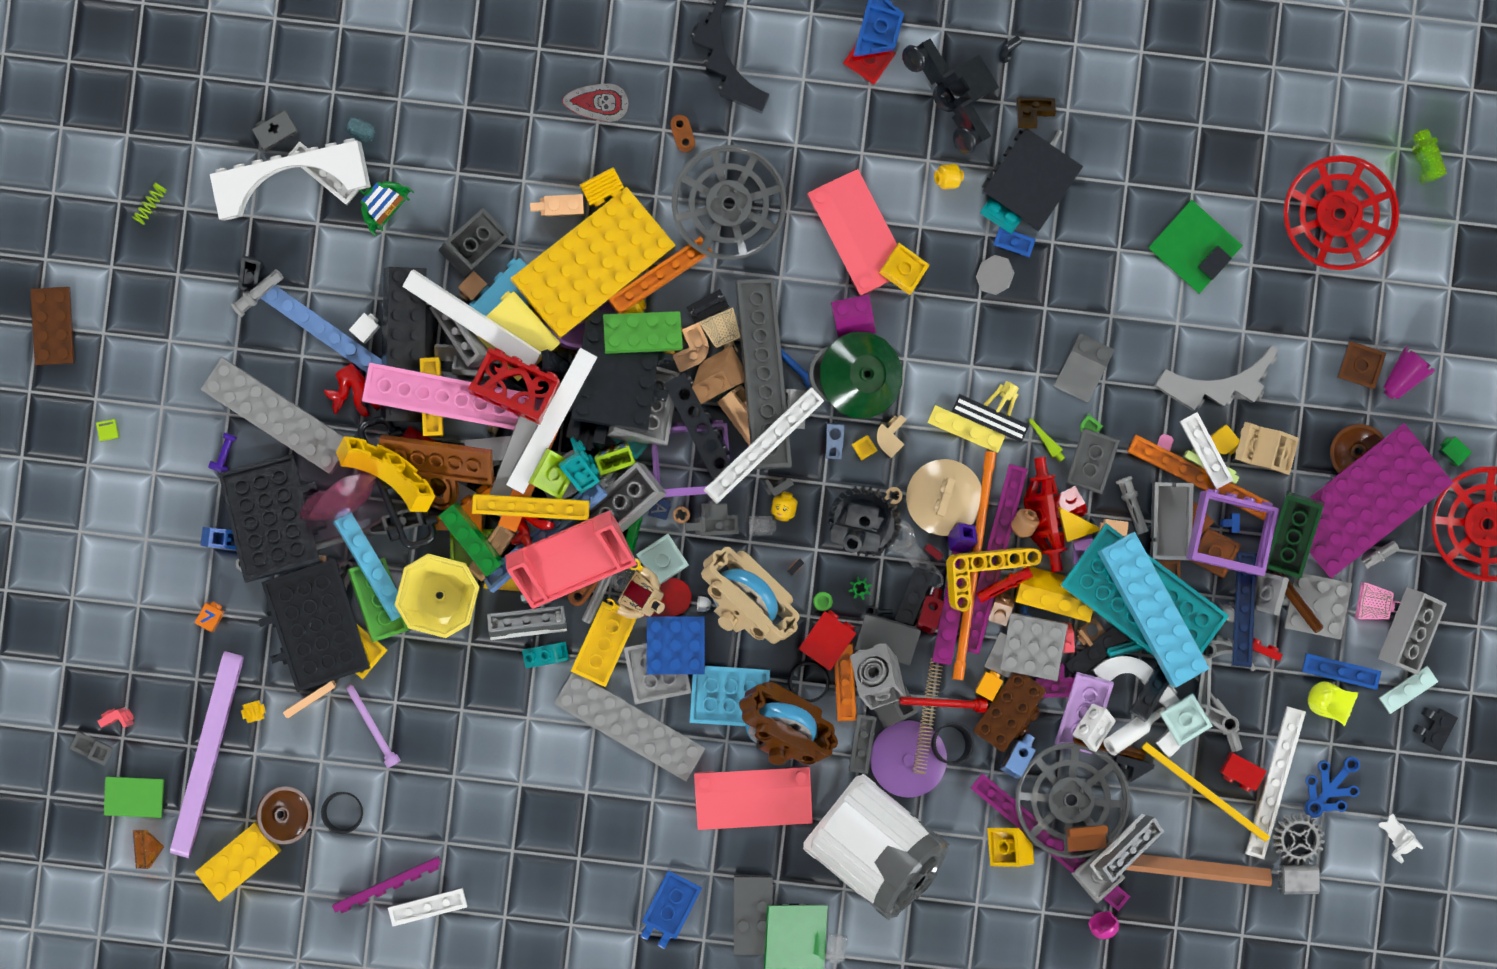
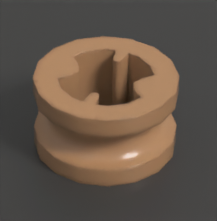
M677 507L673 511V519L677 523H686L690 518V512L685 507ZM678 510L687 513V517L684 516L685 520L682 521L680 518H676Z

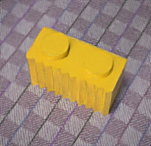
M614 167L579 184L590 206L595 205V207L604 204V199L610 196L614 198L622 194L621 190L624 189Z

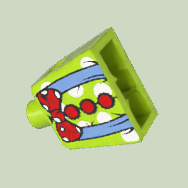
M627 441L605 447L595 456V461L601 475L635 464Z

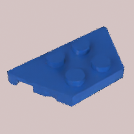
M867 1L853 56L894 51L904 13L899 8L894 7L891 1Z

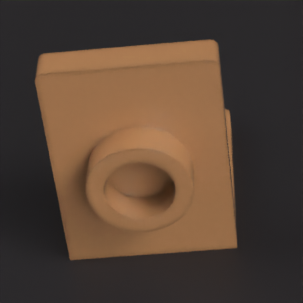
M1093 617L1090 622H1086L1076 630L1079 634L1076 637L1082 645L1092 646V642L1106 631L1096 618ZM1091 624L1096 625L1098 628V632L1094 636L1087 633V627Z

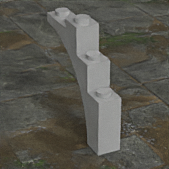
M1269 346L1263 355L1248 369L1235 376L1221 380H1193L1165 369L1157 379L1154 387L1192 411L1202 406L1205 401L1203 396L1221 407L1226 404L1229 405L1234 398L1233 392L1253 403L1255 400L1259 401L1264 394V391H1262L1264 385L1258 381H1263L1268 373L1266 369L1269 364L1273 365L1278 357L1276 353L1279 349Z

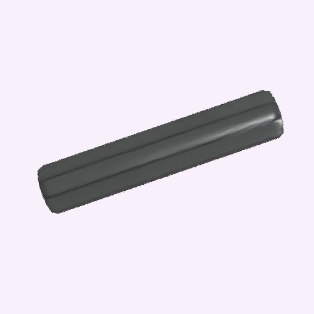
M631 466L606 474L600 480L599 485L602 486V489H606Z

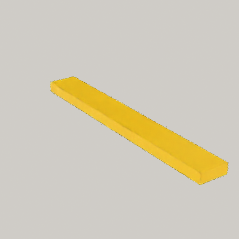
M1147 742L1143 743L1141 747L1148 754L1261 840L1267 842L1270 836L1150 744Z

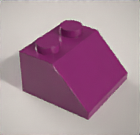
M869 294L831 302L838 338L851 332L876 333Z

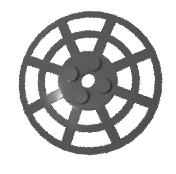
M737 145L712 147L694 156L679 173L672 192L673 218L683 238L700 253L720 260L747 258L764 249L779 232L786 213L785 187L775 167L758 152ZM738 152L746 154L750 158L746 166L734 163L722 164L719 153ZM707 156H712L714 167L703 172L697 180L686 175L697 162ZM757 160L770 171L777 183L776 186L766 189L761 178L752 171ZM724 170H737L742 173L738 181L726 180ZM716 172L719 183L711 189L701 184L708 176ZM748 176L757 183L760 191L749 193L748 189L744 186ZM684 182L692 187L689 197L690 211L678 213V193L681 183ZM697 191L707 196L706 207L695 209ZM780 193V214L777 223L774 224L766 220L769 210L768 196ZM727 198H731L735 202L734 207L731 209H727L723 205L724 200ZM763 198L762 215L759 216L751 212L752 201ZM709 214L714 221L710 231L701 224L698 219L699 216ZM692 218L699 231L706 236L701 246L695 243L687 234L681 221ZM747 218L757 223L752 230L742 235L739 224ZM721 226L732 227L735 237L724 238L716 234ZM762 226L772 231L769 237L752 250H746L744 240L755 235ZM713 240L727 244L737 243L740 254L723 255L711 252L708 248Z
M1075 743L1053 745L1034 756L1022 777L1019 778L1015 792L1017 818L1025 834L1036 846L1045 852L1064 858H1083L1105 849L1068 852L1066 828H1072L1073 823L1081 821L1087 826L1103 825L1108 817L1110 807L1122 808L1116 827L1108 837L1106 836L1108 847L1124 828L1130 808L1128 784L1117 763L1101 750L1094 752L1086 746ZM1072 748L1070 760L1058 761L1048 767L1042 757L1053 751ZM1082 749L1096 754L1107 765L1098 771L1090 764L1078 761L1079 750ZM1036 763L1042 773L1035 781L1032 793L1021 792L1027 773ZM1069 766L1068 777L1060 780L1052 772L1059 767ZM1077 766L1087 769L1093 776L1086 782L1076 778ZM1112 770L1120 782L1123 801L1111 800L1110 789L1104 776ZM1047 777L1052 783V787L1048 794L1038 793L1040 784ZM1098 781L1103 788L1105 799L1094 798L1091 787ZM1070 794L1076 798V802L1072 806L1066 803V798ZM1020 800L1031 801L1032 811L1038 822L1031 830L1027 827L1022 816ZM1037 801L1048 802L1051 812L1043 819L1038 811ZM1094 806L1104 807L1102 815L1097 823H1095L1089 815ZM1055 818L1065 822L1064 834L1053 830L1048 824ZM1044 829L1050 835L1063 839L1064 851H1058L1046 846L1036 836Z

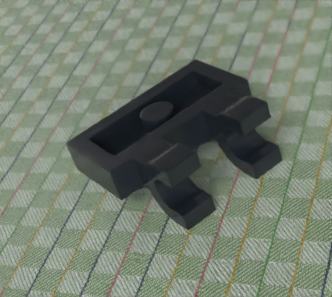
M1424 707L1421 714L1432 719L1433 722L1429 730L1416 724L1413 732L1424 737L1422 743L1441 752L1458 717L1440 708L1436 713Z

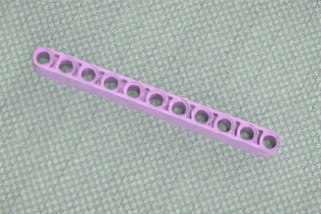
M227 651L223 653L171 844V854L186 858L191 856L244 659L242 655Z

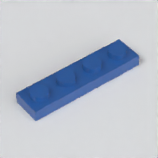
M1305 653L1301 670L1304 673L1375 690L1378 689L1382 672Z

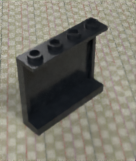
M1025 129L1024 131L1019 130L1014 138L1017 142L1013 148L1011 146L1007 148L1003 154L1006 158L1002 163L998 161L992 170L995 174L991 179L987 177L981 187L984 188L982 194H987L1031 224L1032 228L1039 232L1083 166L1031 130Z

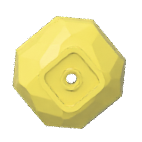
M426 554L404 567L395 607L408 629L447 638L470 624L479 585L466 563ZM438 592L443 593L442 599L437 598L436 595Z

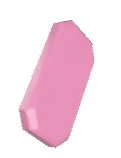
M1163 434L1159 437L1157 445L1171 451L1174 440L1172 436Z

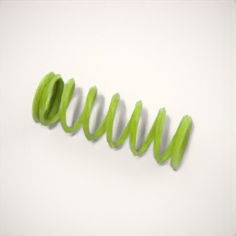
M156 182L153 184V187L160 194L150 190L149 193L155 199L145 196L151 204L142 202L148 210L138 207V210L145 216L134 213L136 217L132 216V218L145 225V222L140 217L149 219L143 211L152 213V210L146 205L156 208V205L151 200L155 202H160V200L154 194L164 197L159 190L164 193L167 191Z

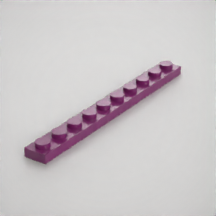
M1012 464L1008 465L986 551L1007 549L1012 531L1011 521L1017 512L1027 468ZM994 555L991 560L993 565L997 561L996 555ZM1001 569L980 571L976 592L998 582ZM975 592L967 651L979 654L994 597L981 603Z
M982 773L970 788L1024 832L1017 818L1015 800ZM1021 806L1024 821L1029 830H1031L1038 822L1030 812ZM1044 829L1036 836L1046 846L1058 851H1064V841L1050 835ZM1050 854L1072 873L1086 861L1084 857L1064 858ZM1116 886L1103 899L1119 911L1131 896L1119 886Z

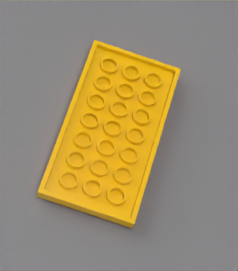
M626 187L622 190V194L609 200L511 277L510 280L560 339L607 302L614 294L626 287L671 251L676 245Z

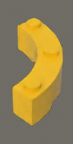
M343 437L336 451L342 467L359 469L380 478L402 497L409 511H428L435 498L434 492L427 480L422 479L417 474L418 470L411 463L382 445L377 444V446L367 444L364 439Z

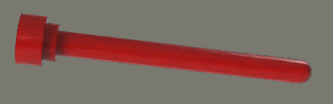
M914 697L899 698V703L902 705L972 708L977 713H985L988 707L987 699L984 697H977L973 701Z

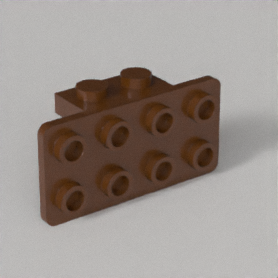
M1013 672L974 728V733L1001 752H1005L1014 738L1018 740L1021 737L1023 738L1029 730L1027 727L1038 718L1040 708L1037 705L1045 695L1046 689L1027 675Z

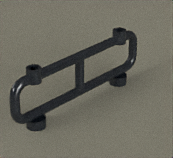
M380 416L365 420L357 429L358 438L366 440L367 444L369 443L365 436V430L377 424H384L387 427L389 436H403L400 427L395 428L392 422H380ZM374 476L393 523L392 526L386 527L390 541L400 540L401 544L408 549H418L432 543L437 534L435 524H438L435 513L430 514L429 510L421 512L429 535L415 542L409 541L388 492V489L392 487Z

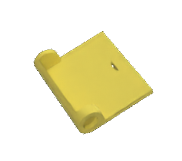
M507 291L500 298L502 302L486 316L540 352L547 349L552 351L561 343L515 291L512 293ZM476 335L488 349L491 348L494 350L496 348L492 344L488 343L487 341ZM540 356L536 365L542 360V356ZM521 375L513 376L517 381L522 378Z

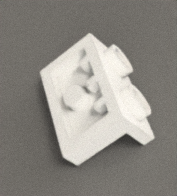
M1091 704L1074 730L1073 736L1083 740L1090 750L1096 752L1116 720L1106 708Z

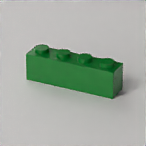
M459 503L451 505L438 516L486 577L505 564V561Z

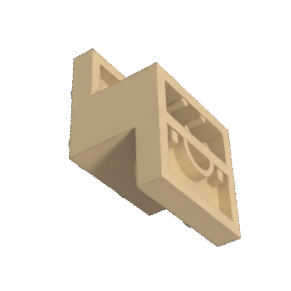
M1245 422L1241 430V438L1236 449L1235 459L1256 467L1290 475L1299 438L1282 431Z

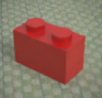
M1229 752L1219 772L1224 774L1222 778L1231 783L1235 780L1241 783L1240 788L1250 792L1251 789L1254 791L1258 789L1267 771Z

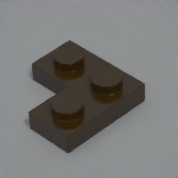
M1017 98L1018 128L1037 129V116H1055V98Z

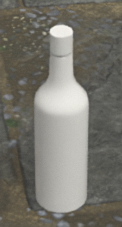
M1161 707L1153 712L1146 722L1136 717L1104 739L1103 742L1107 751L1115 756L1147 734L1152 723L1161 717L1159 713L1165 710V708Z

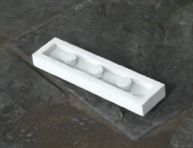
M299 141L291 152L300 151V153L307 152L308 148ZM301 167L346 205L359 192V190H348L340 180L322 169Z
M1198 412L1179 421L1215 489L1233 481Z
M460 888L388 907L393 927L468 906L464 890Z

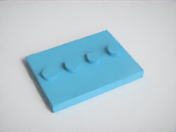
M705 666V674H693L690 723L745 726L746 723L742 719L739 702L744 698L747 690L758 684L762 685L765 682H769L770 670Z

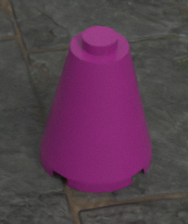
M1408 346L1403 348L1383 386L1386 389L1383 393L1390 399L1394 397L1399 399L1436 371L1434 368L1429 370L1428 368L1431 365L1413 351L1408 352L1410 349Z

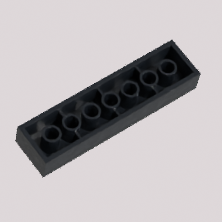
M386 267L383 274L382 365L420 372V358H425L426 302L402 286L411 270L414 269L426 277L427 268ZM381 405L380 422L420 423L422 422V413Z

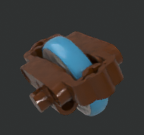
M765 682L762 685L758 684L747 690L744 698L739 702L748 736L756 743L758 749L769 754L768 760L772 764L782 765L785 761L794 758L803 764L811 765L831 756L833 749L837 747L838 740L834 735L835 728L833 724L821 718L822 710L773 682Z

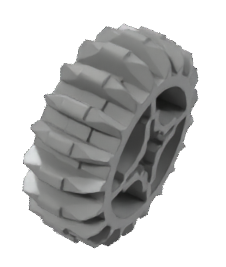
M1293 813L1291 814L1292 820L1285 816V824L1281 821L1278 822L1282 826L1281 829L1274 828L1279 834L1272 836V838L1278 839V841L1273 843V846H1280L1276 849V853L1283 852L1280 856L1281 859H1285L1288 856L1287 862L1291 863L1294 859L1295 865H1298L1301 859V863L1306 865V858L1313 862L1312 855L1319 857L1316 850L1323 851L1319 843L1324 844L1325 840L1319 839V837L1325 834L1324 832H1318L1322 826H1315L1317 820L1313 819L1310 821V815H1306L1304 818L1303 814L1299 813L1297 819ZM1295 824L1307 825L1304 829L1302 828L1297 832L1290 828ZM1310 830L1313 833L1312 846L1307 841ZM1286 832L1290 836V842L1287 848L1284 844V836ZM1293 834L1302 836L1301 839H1303L1302 842L1305 845L1299 842L1295 843L1296 839ZM1298 847H1303L1307 850L1303 854L1291 853Z

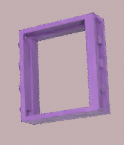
M712 420V427L722 430L723 444H726L729 450L727 423H723V420ZM684 422L673 423L674 427L670 428V433L688 432ZM700 424L697 427V432L708 431V426ZM651 444L653 474L660 484L658 445ZM707 486L664 489L667 493L664 497L707 494L704 491Z
M1208 488L1207 491H1201L1186 559L1256 576H1265L1279 508L1272 507L1273 504L1270 502L1262 501L1261 504L1255 503V499L1244 497L1243 500L1238 499L1237 495L1232 493L1221 495L1219 490ZM1209 499L1266 513L1255 566L1198 553Z

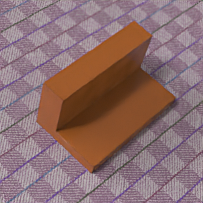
M1095 825L1066 828L1068 852L1107 848L1105 833H1108V826Z

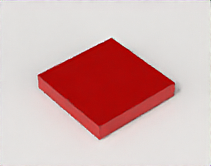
M854 46L843 64L875 85L896 53L888 51L853 56Z

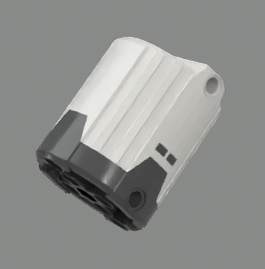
M862 774L855 777L803 842V849L865 899L883 917L890 920V918L897 917L901 911L915 899H918L929 888L937 876V871L945 856L949 852L948 846L950 844L890 797L869 777Z

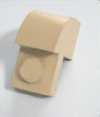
M895 415L887 423L889 425L888 428L881 424L876 433V441L879 448L890 459L904 445L894 435L896 430L906 421L902 415L899 417Z

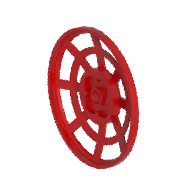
M1329 156L1310 164L1293 180L1284 200V225L1292 245L1308 261L1329 270H1352L1374 261L1390 245L1395 236L1399 221L1398 199L1391 182L1375 165L1354 156ZM1347 162L1356 164V168L1352 175H1328L1325 164ZM1318 167L1321 179L1313 183L1305 194L1295 190L1301 179L1311 170ZM1364 168L1380 180L1386 189L1385 192L1375 195L1372 189L1359 179ZM1332 180L1349 181L1345 191H1334L1331 184ZM1323 184L1327 195L1320 201L1311 198L1310 195L1313 191ZM1356 184L1367 193L1368 199L1359 201L1352 194ZM1291 197L1301 201L1299 211L1301 225L1292 229L1289 224L1288 214ZM1388 198L1390 199L1392 210L1389 230L1378 226L1380 219L1378 202ZM1306 204L1316 208V219L1307 223L1305 218ZM1372 205L1374 216L1373 222L1369 223L1362 220L1363 208ZM1340 208L1344 211L1343 219L1335 217L1336 209ZM1320 226L1326 233L1323 243L1319 242L1311 234V229ZM1358 227L1368 230V234L1356 244L1351 233L1356 231ZM1304 232L1310 242L1320 248L1317 259L1302 249L1296 241L1295 235ZM1375 233L1386 237L1373 254L1365 259L1362 258L1358 249L1367 244ZM1333 237H1344L1348 247L1333 248L1330 247ZM1327 252L1335 254L1351 252L1356 263L1334 265L1325 263L1324 260Z
M1495 466L1470 469L1453 478V484L1437 497L1431 517L1433 540L1444 561L1461 575L1485 582L1497 581V575L1489 576V564L1497 563V557L1489 558V547L1497 545V503L1492 501L1493 491H1497V485H1494L1497 467ZM1488 472L1486 484L1476 485L1464 491L1458 483L1470 475ZM1452 488L1458 497L1451 505L1448 517L1437 516L1442 499ZM1485 490V499L1482 502L1474 504L1468 496L1476 491ZM1462 501L1469 510L1464 518H1454L1456 508ZM1486 518L1492 521V527L1488 530L1482 525ZM1436 524L1447 525L1449 538L1454 546L1448 554L1444 552L1439 542ZM1453 525L1464 526L1467 536L1460 543H1458L1454 535ZM1471 542L1481 546V558L1471 555L1464 549ZM1460 553L1468 560L1480 563L1481 575L1465 571L1452 560Z

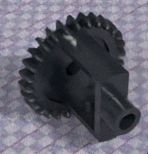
M862 485L860 491L857 486H854L852 491L848 488L845 494L842 492L839 498L835 499L834 504L830 508L832 511L829 512L828 516L832 518L829 519L828 523L833 524L830 527L831 542L842 544L844 546L843 549L850 553L857 552L858 556H860L862 551H864L865 557L869 555L870 551L872 556H875L877 551L882 554L884 549L888 550L899 536L898 532L901 529L899 524L902 520L897 518L900 515V511H894L897 505H890L893 500L892 498L885 500L887 493L880 496V489L873 493L872 486L869 487L868 491H866L864 485Z

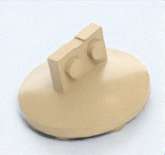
M949 459L931 461L919 468L912 476L906 492L907 508L910 516L920 528L934 535L948 536L949 532L958 523L972 525L975 522L979 510L982 487L977 476L966 465Z

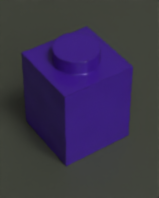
M958 523L949 532V550L967 553L977 543L976 526Z

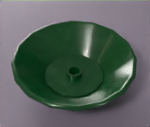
M851 332L839 337L826 350L820 365V383L826 399L838 412L852 418H872L884 413L896 401L902 386V365L896 351L884 338L871 332ZM864 371L868 372L867 378L864 376Z

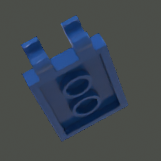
M668 870L642 920L647 925L641 937L648 940L654 928L664 933L658 946L665 949L670 937L676 939L702 887Z

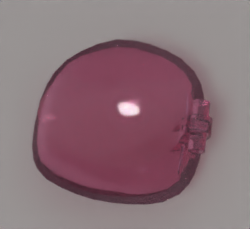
M359 470L357 475L340 479L327 491L314 494L304 503L300 511L301 519L312 521L330 520L355 512L370 497L376 477L368 472Z

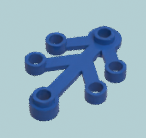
M1347 757L1343 763L1344 767L1331 782L1329 781L1330 764L1324 760L1318 763V769L1321 771L1322 793L1317 798L1316 785L1318 779L1313 775L1307 776L1305 783L1308 785L1309 800L1304 806L1307 815H1310L1311 818H1317L1322 815L1323 811L1337 810L1344 812L1347 809V803L1343 800H1337L1335 803L1324 804V802L1329 797H1357L1359 795V788L1354 785L1348 788L1336 789L1350 772L1358 771L1360 762L1357 758ZM1349 761L1354 762V766L1352 768L1348 767ZM1322 763L1327 764V768L1325 770L1321 769ZM1309 778L1315 779L1314 784H1309ZM1352 788L1356 789V793L1354 795H1351L1350 790ZM1340 802L1344 804L1343 809H1338ZM1312 805L1317 806V810L1314 812L1311 811Z

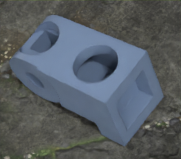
M827 423L826 459H841L844 424Z

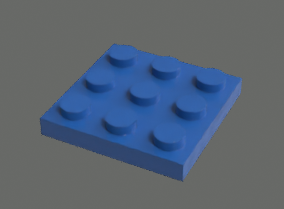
M705 616L647 617V674H705Z

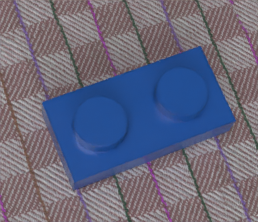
M999 227L993 246L1029 258L1036 239L1017 232L1010 234Z

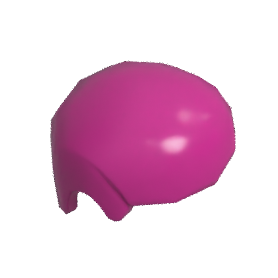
M1110 911L1099 912L1093 915L1088 922L1092 934L1099 939H1109L1119 931L1118 919Z

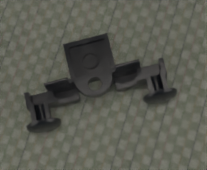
M931 38L922 42L917 47L914 45L906 46L902 53L904 65L912 72L917 73L923 70L931 85L936 82L937 86L933 91V99L936 105L943 111H954L956 114L952 117L958 127L953 133L955 147L963 154L973 153L975 147L990 138L991 135L971 103L1000 88L984 61L978 55L950 70ZM961 79L968 91L956 100L948 87Z

